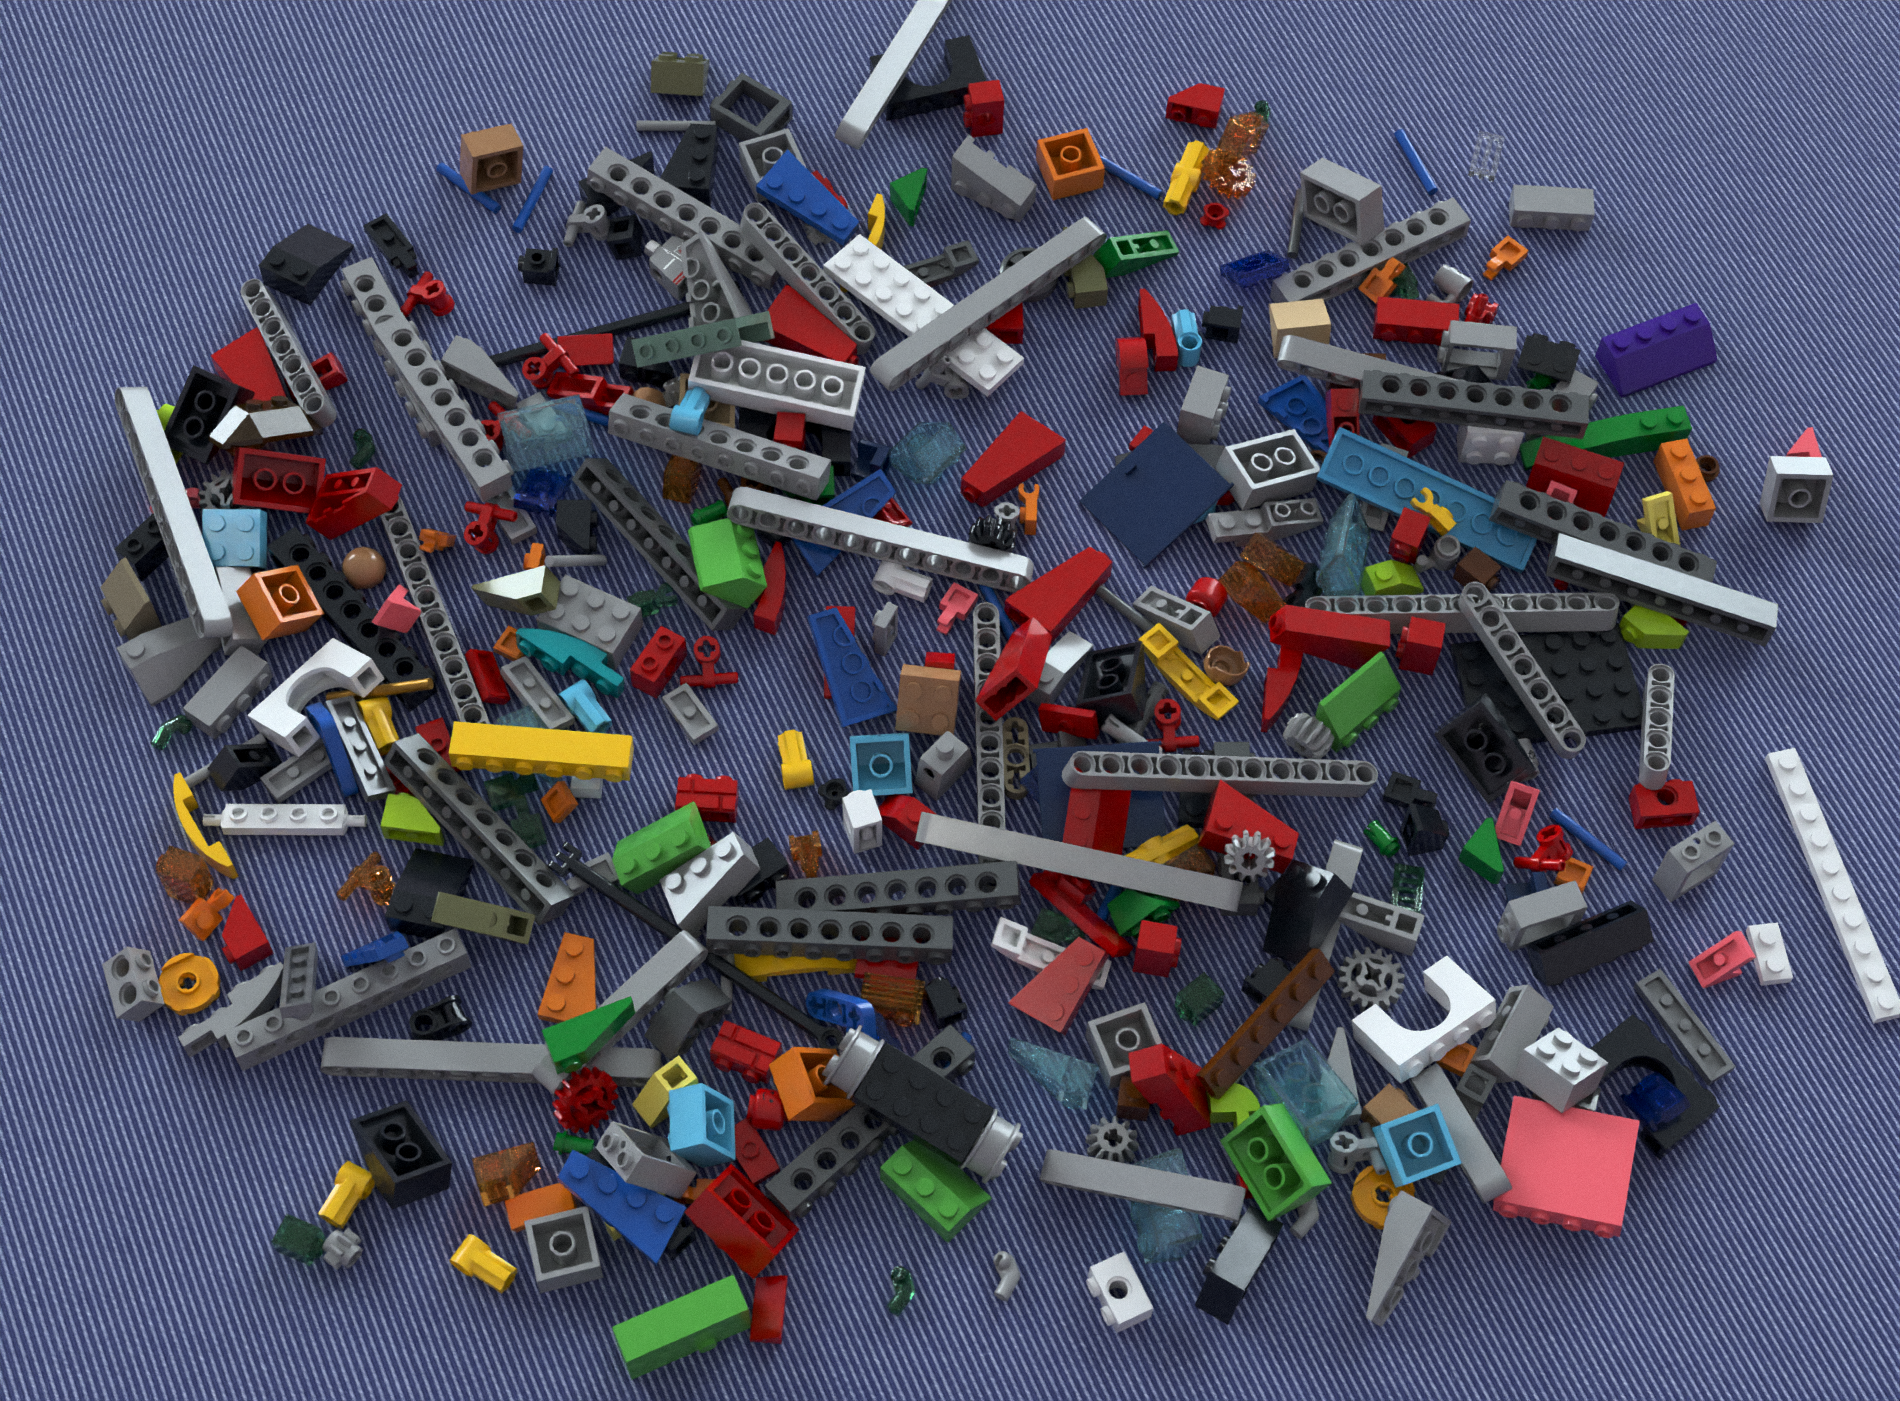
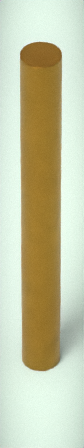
M431 678L377 685L364 698L350 690L328 692L326 700L352 695L355 700L430 690L433 689L434 684Z

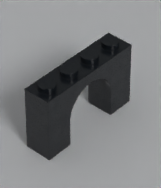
M970 35L945 40L944 58L950 76L944 82L933 86H921L904 77L883 111L886 121L964 104V95H968V84L987 81ZM884 54L870 56V75Z
M740 407L739 430L772 440L774 438L777 415ZM806 421V431L815 435L822 445V457L831 459L834 476H850L851 431Z
M1633 1014L1590 1048L1608 1062L1598 1088L1617 1072L1628 1067H1642L1651 1070L1665 1083L1669 1093L1668 1108L1648 1123L1638 1136L1659 1160L1711 1119L1720 1107L1713 1093L1708 1089H1704L1695 1080L1692 1071L1688 1067L1682 1066L1673 1057L1671 1049L1666 1044L1660 1043L1652 1035L1649 1026L1644 1021L1638 1020Z

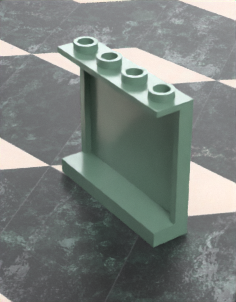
M765 311L633 339L631 341L638 368L742 346L741 340L754 343L773 339L775 336L770 313Z

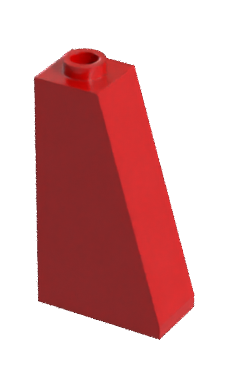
M786 284L767 310L770 313L775 338L763 341L777 348L858 365L857 344L795 289Z
M258 327L210 355L216 372L222 378L255 392L253 399L268 401L273 396L286 397Z
M1020 411L961 478V494L969 502L985 507L1062 458L1065 454L1066 439Z
M1089 546L1010 595L1005 600L1004 611L1012 621L1020 626L1033 616L1053 635L1051 645L1094 596L1099 586L1103 585L1111 576L1113 561L1104 552L1096 551Z
M1285 605L1270 616L1268 623L1270 642L1355 670L1366 664L1380 651L1384 652L1390 647V621Z
M1033 616L1012 632L975 700L995 721L1038 687L1053 635Z

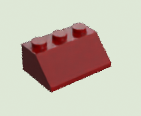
M1543 436L1526 487L1546 493L1551 480L1578 491L1573 502L1576 507L1589 512L1599 513L1605 517L1617 487L1624 462Z
M238 447L235 449L232 475L233 504L309 514L324 480L326 459Z
M1075 767L1077 771L1082 772L1081 769ZM1071 788L1063 843L1122 855L1132 790Z
M732 1164L684 1212L695 1226L701 1228L719 1249L725 1251L737 1263L738 1267L753 1279L800 1230Z

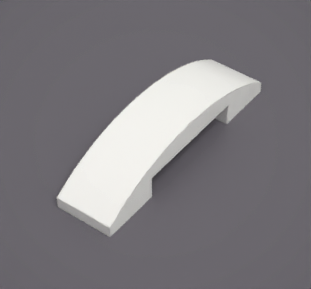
M1000 917L991 946L1006 957L1029 969L1040 973L1066 949L1027 933L1028 927ZM1106 960L1092 989H1104L1112 961Z

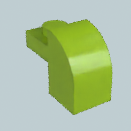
M1234 1083L1219 1100L1211 1098L1206 1091L1211 1123L1233 1122V1128L1235 1129L1261 1108L1253 1092L1237 1083Z

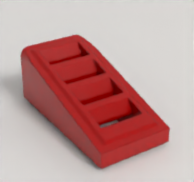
M332 352L311 363L317 376L319 374L323 375L319 380L325 391L348 381L340 361ZM283 378L294 402L297 401L288 382Z

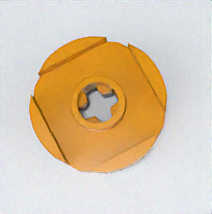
M182 953L168 960L162 967V973L158 982L161 986L165 1006L176 1014L184 1016L200 1012L220 996V975L209 958L195 956L194 953ZM188 977L192 981L197 979L194 987L191 989L181 988L185 984L184 979Z
M1373 1165L1362 1170L1357 1176L1350 1198L1356 1213L1361 1219L1373 1225L1376 1229L1383 1230L1390 1201L1395 1196H1398L1401 1190L1414 1197L1415 1188L1413 1182L1395 1188L1389 1171L1384 1175H1377ZM1379 1189L1382 1192L1388 1190L1390 1192L1389 1202L1379 1201L1376 1190Z

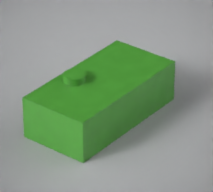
M733 1274L613 1326L612 1329L618 1349L632 1380L696 1351H699V1353L708 1352L717 1346V1342L751 1328L748 1306Z

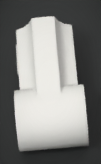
M882 560L871 584L875 590L882 594L893 595L898 593L924 603L930 593L933 578L908 570L903 565Z

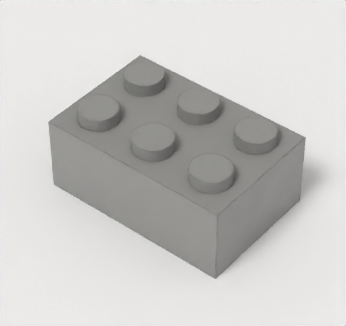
M1323 157L1300 172L1304 217L1361 245L1384 230L1382 185Z
M1292 429L1225 447L1215 469L1229 484L1231 482L1234 484L1229 491L1243 511L1261 506L1264 502H1275L1312 492L1317 482L1316 476L1320 467L1296 430Z
M565 574L560 581L557 607L555 610L539 614L536 619L538 629L566 634L597 647L608 654L607 666L616 670L643 626L641 608Z

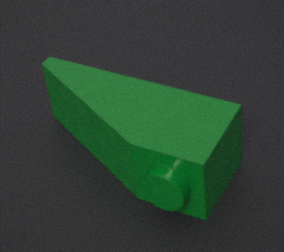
M1164 230L1110 237L1093 256L1104 267L1105 277L1109 278L1129 274L1174 257L1180 252L1169 231Z
M631 996L542 1030L544 1042L557 1074L563 1072L572 1073L580 1069L635 1014Z

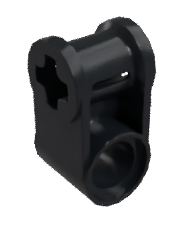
M448 996L433 1005L414 1012L409 1021L413 1040L441 1041L468 1030L472 1026V1021L464 1014L460 996ZM429 1024L432 1026L429 1030L424 1032L417 1030L421 1025Z

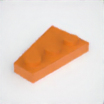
M564 932L537 1014L538 1019L561 1023L596 1009L594 939Z

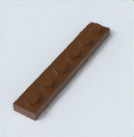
M1312 948L1197 1073V1078L1211 1098L1219 1100L1335 973L1321 949Z

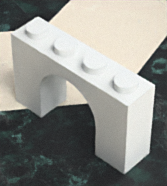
M332 638L247 716L265 738L300 757L321 738L307 717L301 714L302 709L309 700L322 691L336 687L346 688L364 698L385 678L370 657Z
M1445 956L1423 971L1425 991L1449 1013L1447 1018L1437 1027L1425 1031L1405 1029L1395 1023L1376 1004L1352 1019L1354 1039L1401 1084L1409 1078L1416 1077L1423 1068L1434 1061L1442 1059L1448 1051L1458 1044H1464L1471 1035L1482 1028H1487L1497 1018L1495 999L1448 956Z

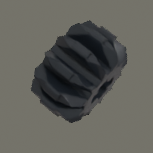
M990 514L986 519L978 517L977 521L969 529V543L1012 553L1015 548V529L1012 528L1011 521L1003 522L1001 516L997 519L992 518Z

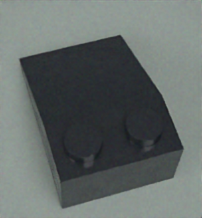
M307 224L274 245L258 265L264 285L310 306L353 250L354 245Z
M193 365L164 430L170 448L208 465L220 450L218 446L209 442V435L234 405L246 404L247 400L253 399L255 392Z
M1142 641L1091 651L1087 654L1076 705L1077 708L1096 711L1100 730L1101 726L1106 724L1104 722L1111 714L1124 724H1134L1143 720L1146 707L1144 644Z
M1486 693L1438 726L1434 733L1488 804L1508 790L1511 780L1519 783L1536 771L1506 719Z
M415 848L393 890L385 914L390 931H398L403 934L431 939L453 929L450 926L431 922L438 892L463 897L474 861L472 859Z
M1293 859L1277 884L1263 950L1268 954L1298 964L1312 948H1320L1354 891L1335 873Z
M407 1100L350 1120L351 1129L375 1185L392 1210L449 1189L452 1162Z

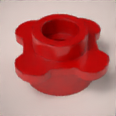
M1220 203L1205 205L1203 208L1205 213L1200 218V223L1203 226L1209 225L1219 230L1226 227L1225 218L1229 216V210Z

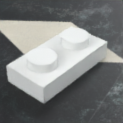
M1778 922L1748 926L1746 934L1749 945L1756 956L1754 963L1760 985L1791 982L1793 975Z

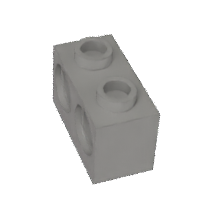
M126 947L102 964L116 1018L140 1022L165 1005L154 961L149 950Z

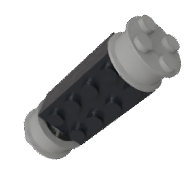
M861 1025L856 1030L850 1028L838 1046L842 1053L839 1057L834 1054L822 1072V1075L826 1077L823 1083L825 1086L828 1083L835 1085L847 1093L846 1099H850L853 1103L955 1166L959 1165L961 1170L967 1167L982 1176V1183L986 1184L989 1179L994 1180L995 1177L998 1178L1008 1162L1003 1158L1006 1153L1015 1150L1023 1137V1133L1019 1132L1020 1123L1012 1125L999 1117L996 1108L994 1109L889 1043L886 1042L884 1044V1039H881L879 1042L861 1031Z

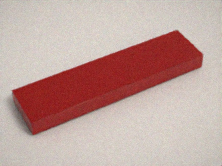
M1034 873L1028 881L1029 884L1111 957L1129 955L1133 946L1084 903L1080 905L1056 887L1058 885L1056 882L1049 880L1042 873Z

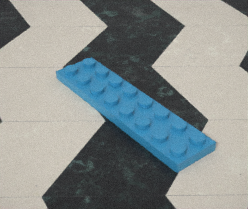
M1341 427L1337 429L1316 476V480L1399 518L1404 507L1421 513L1411 506L1410 501L1415 497L1419 502L1424 503L1425 497L1420 491L1426 487L1433 494V504L1447 508L1452 513L1453 520L1457 523L1445 535L1455 536L1459 540L1460 546L1469 550L1476 546L1495 562L1519 573L1524 571L1537 541L1536 538L1489 521L1495 500L1494 497ZM1429 524V529H1428V531H1430V532H1432V533H1434V534H1436V535L1442 537V536Z

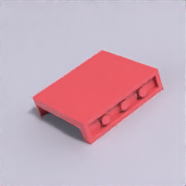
M1514 1096L1500 1165L1512 1189L1494 1198L1493 1211H1497L1500 1215L1507 1218H1516L1517 1216L1530 1218L1532 1222L1541 1225H1547L1549 1222L1559 1224L1570 1231H1581V1229L1593 1231L1595 1235L1603 1238L1620 1237L1640 1121L1574 1107L1561 1113L1547 1102Z

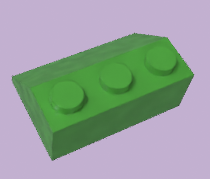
M729 518L690 527L688 535L700 591L748 609L767 587L754 528L738 525L729 520Z
M1381 651L1318 704L1315 717L1317 720L1322 721L1326 727L1330 728V733L1334 736L1331 748L1336 753L1344 746L1346 748L1352 746L1358 739L1360 732L1364 729L1367 731L1372 729L1379 721L1380 715L1384 712L1389 714L1399 704L1398 697L1401 686Z
M691 802L617 842L612 861L621 886L636 894H640L659 884L661 878L711 847L696 803Z
M1283 1103L1262 1106L1220 1140L1268 1221H1272L1309 1202L1332 1184Z
M915 1140L902 1145L880 1167V1180L947 1243L992 1200V1197L958 1166L945 1160Z

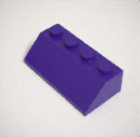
M1697 303L1602 337L1595 355L1621 398L1717 362L1710 322Z

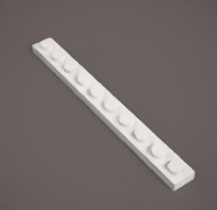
M1795 748L1769 753L1765 758L1872 1022L1874 1024L1900 1018L1899 996Z

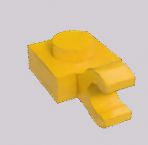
M1424 487L1420 493L1424 495L1425 502L1421 503L1414 497L1410 504L1423 515L1431 517L1430 525L1441 536H1444L1457 523L1453 520L1454 517L1447 508L1433 504L1432 492Z

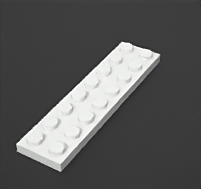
M861 234L856 236L823 265L825 274L908 337L954 306ZM985 328L947 354L952 361L948 367L987 397L1020 368L1024 362L1023 356Z

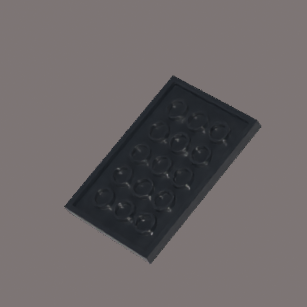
M1616 623L1615 627L1608 631H1562L1519 635L1584 732L1585 737L1641 730L1643 705L1623 636L1620 632L1619 623ZM1479 640L1452 644L1450 652L1464 706L1466 707L1486 693L1504 716L1517 739L1527 738L1531 743L1547 742V738L1483 642ZM1498 642L1502 650H1512V647L1508 642ZM1515 666V670L1518 674H1528V671L1524 666ZM1531 690L1534 698L1544 699V694L1540 690ZM1547 714V718L1551 723H1560V718L1556 714Z

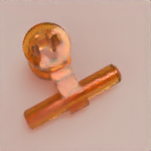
M818 830L811 831L810 835L795 837L794 834L788 835L792 861H800L801 869L805 872L806 878L818 877V857H822Z
M371 852L360 866L356 865L348 874L349 879L336 893L340 900L346 901L359 886L371 891V897L377 905L384 906L389 904L396 884L391 881L392 875L387 867L382 865L376 866L381 860V855L378 852Z

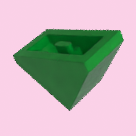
M920 168L890 182V200L910 226L915 225L927 187V168Z
M1493 817L1485 819L1464 845L1458 860L1490 883L1499 884L1504 869Z

